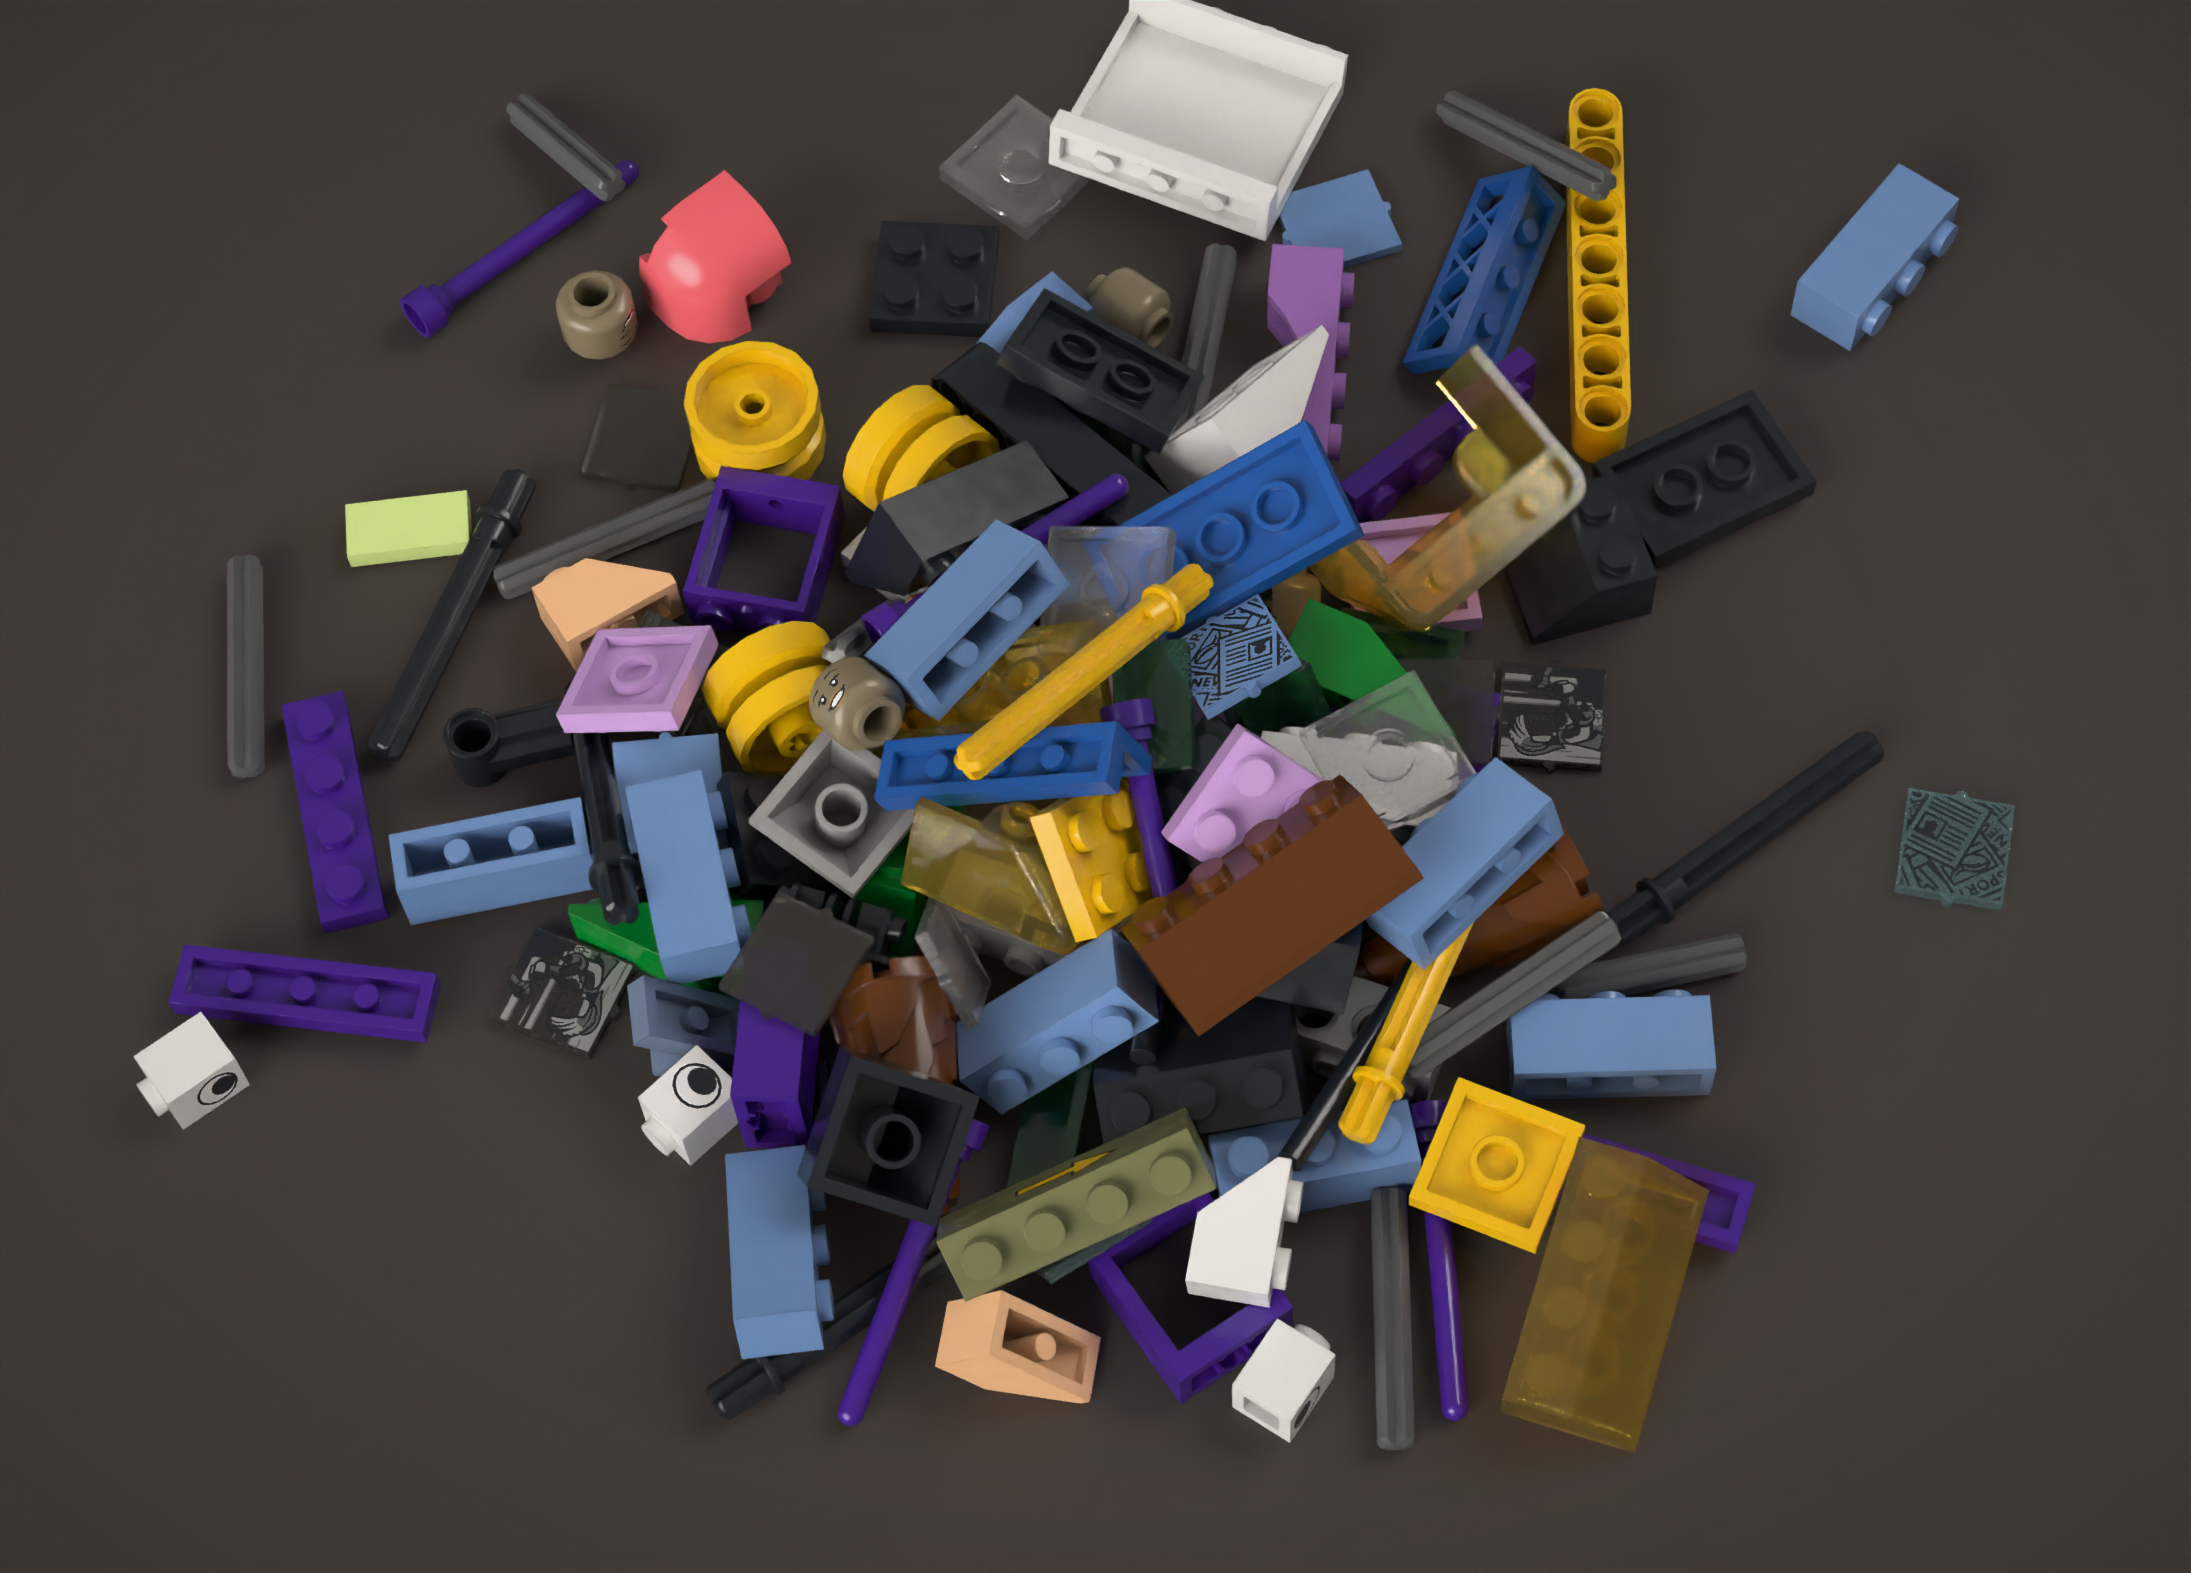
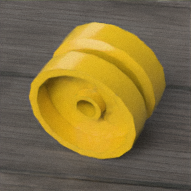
M744 341L720 348L700 362L688 380L684 408L691 430V438L701 472L707 478L716 481L721 466L803 480L811 478L824 457L826 430L821 413L819 390L812 369L796 352L773 342Z
M912 385L894 394L883 403L859 430L845 461L843 470L845 488L875 512L879 502L1000 452L999 442L969 416H960L959 409L929 385Z
M790 621L769 626L747 636L723 653L707 672L702 685L704 700L718 726L726 730L728 744L742 770L747 773L786 775L823 731L815 724L809 711V695L817 677L826 667L831 665L830 661L822 658V650L831 640L825 630L813 622Z

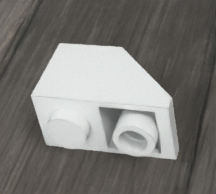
M1277 1157L1197 1213L1185 1278L1188 1294L1270 1308L1273 1288L1286 1289L1292 1249L1280 1247L1285 1221L1298 1222L1304 1182L1292 1180V1159Z

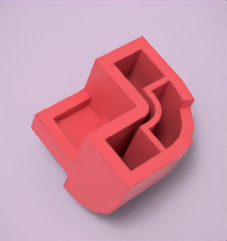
M724 170L679 202L661 218L668 227L655 243L651 254L647 253L639 256V274L647 307L679 335L688 340L708 344L732 341L752 331L748 308L753 304L764 302L774 293L776 288L783 283L781 270L792 263L781 235L764 209Z

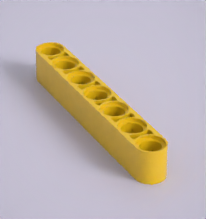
M1598 88L1585 89L1576 94L1571 100L1565 146L1609 167L1611 174L1616 177L1615 188L1609 191L1607 199L1603 201H1594L1566 186L1571 443L1576 454L1589 463H1594L1625 448L1631 412L1623 115L1618 98L1611 92ZM1597 321V322H1602V323H1605V324H1596V323H1593V322ZM1592 372H1602L1607 375H1598ZM1598 422H1599V423L1607 424V425H1609V426L1601 427V426H1596V425H1594V424H1592V423H1598Z

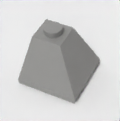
M823 729L751 815L749 824L854 899L928 808L886 811L874 800L881 759L867 749L860 751L845 749Z

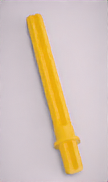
M1188 564L1162 585L1152 584L1143 591L1141 601L962 742L957 747V754L953 758L957 769L963 771L970 780L982 779L1164 632L1179 630L1185 623L1186 614L1209 597L1210 589L1214 585L1211 575L1205 573L1199 564Z
M1473 923L1425 970L1412 961L1365 1065L1356 1067L1352 1075L1356 1085L1338 1122L1342 1135L1349 1140L1365 1145L1375 1141L1392 1102L1402 1099L1405 1093L1402 1080Z

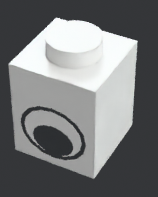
M199 1012L133 1056L146 1076L145 1079L136 1084L146 1101L158 1117L170 1110L183 1130L250 1085L235 1057L202 1012Z
M696 1045L638 1097L646 1120L641 1126L644 1134L663 1154L668 1156L675 1150L691 1166L738 1124L730 1096L732 1078Z
M1277 1318L1233 1382L1232 1407L1290 1443L1333 1380L1336 1354L1329 1351L1331 1346L1328 1341L1313 1329L1302 1324H1297L1295 1328H1292Z

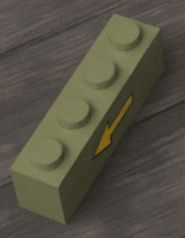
M1185 1107L940 1218L936 1242L965 1302L1215 1190L1214 1166Z

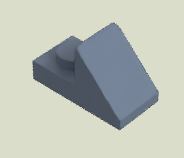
M645 975L627 985L633 1046L650 1049L652 1073L654 1076L661 1077L696 1045L721 1068L733 1067L740 999Z

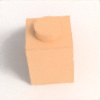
M585 558L570 567L558 568L548 574L541 583L531 588L541 620L576 673L598 629L647 628L654 615L670 622L684 614L677 583L670 573Z
M999 1290L982 1294L965 1302L964 1298L947 1302L935 1367L986 1390L1082 1404L1090 1402L1101 1337Z

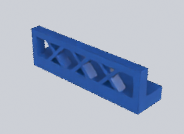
M1533 166L1478 180L1403 359L1402 365L1412 375L1449 368L1468 386L1505 357L1566 206L1564 199ZM1504 195L1503 199L1489 210L1494 197ZM1486 238L1484 245L1470 256L1472 250ZM1467 285L1465 291L1450 303L1453 296ZM1447 332L1442 346L1431 349L1433 343Z
M1117 721L1045 727L982 779L970 780L963 771L957 769L953 758L957 754V747L974 733L886 740L874 800L886 811L1118 794L1121 777L1150 775L1152 756Z

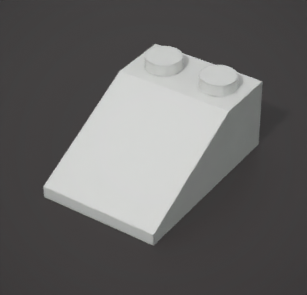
M1323 325L1252 365L1171 434L1160 454L1152 450L1144 456L1172 495L1301 422L1329 336Z

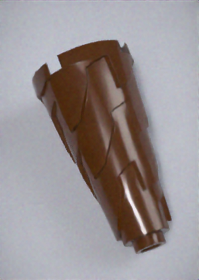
M1562 823L1564 835L1474 921L1448 980L1489 964L1494 969L1532 954L1594 912H1605L1598 891L1584 897V895L1589 893L1586 878L1591 875ZM1371 929L1361 936L1360 951L1354 976L1389 987L1408 957Z
M932 956L888 959L890 970L873 973L870 962L838 973L824 983L822 986L824 1003L836 1043L839 1047L843 1046L905 1066L957 1087L956 1079H959L955 1016L958 1014L957 988L954 967L951 961ZM959 1171L941 1218L951 1214L950 1208L958 1203V1195H961Z

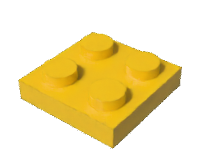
M1122 778L1118 794L1060 798L1029 817L1075 942L1099 937L1134 913L1142 904L1153 899L1132 798L1126 791Z
M1458 1077L1409 1195L1408 1205L1536 1254L1583 1138L1585 1125Z

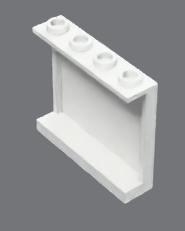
M1129 0L1127 15L1071 112L1059 109L1050 124L1049 164L1266 241L1343 95L1348 55L1325 45L1301 39L1278 31L1273 27L1261 25L1224 12L1219 8L1210 7L1192 0Z

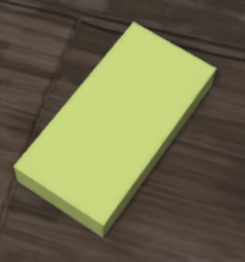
M467 490L345 504L347 558L351 567L463 554L472 536L471 506Z

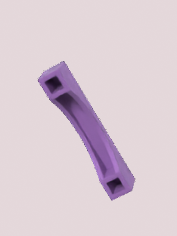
M1272 244L1268 284L1267 328L1283 347L1320 325H1323L1328 332L1327 343L1302 421L1306 420L1314 427L1330 461H1340L1342 424H1331L1332 409L1344 410L1347 374L1335 373L1337 358L1348 359L1351 323L1340 322L1341 308L1352 309L1355 273L1343 272L1344 248ZM1332 554L1307 567V573L1318 578L1319 565L1331 566Z

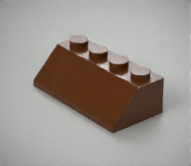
M1339 774L1332 780H1324L1308 788L1301 795L1299 803L1277 819H1268L1255 825L1247 832L1241 844L1221 858H1212L1198 865L1190 873L1188 881L1167 896L1155 897L1142 904L1133 914L1132 920L1120 929L1161 990L1195 1033L1200 1036L1424 878L1363 795Z

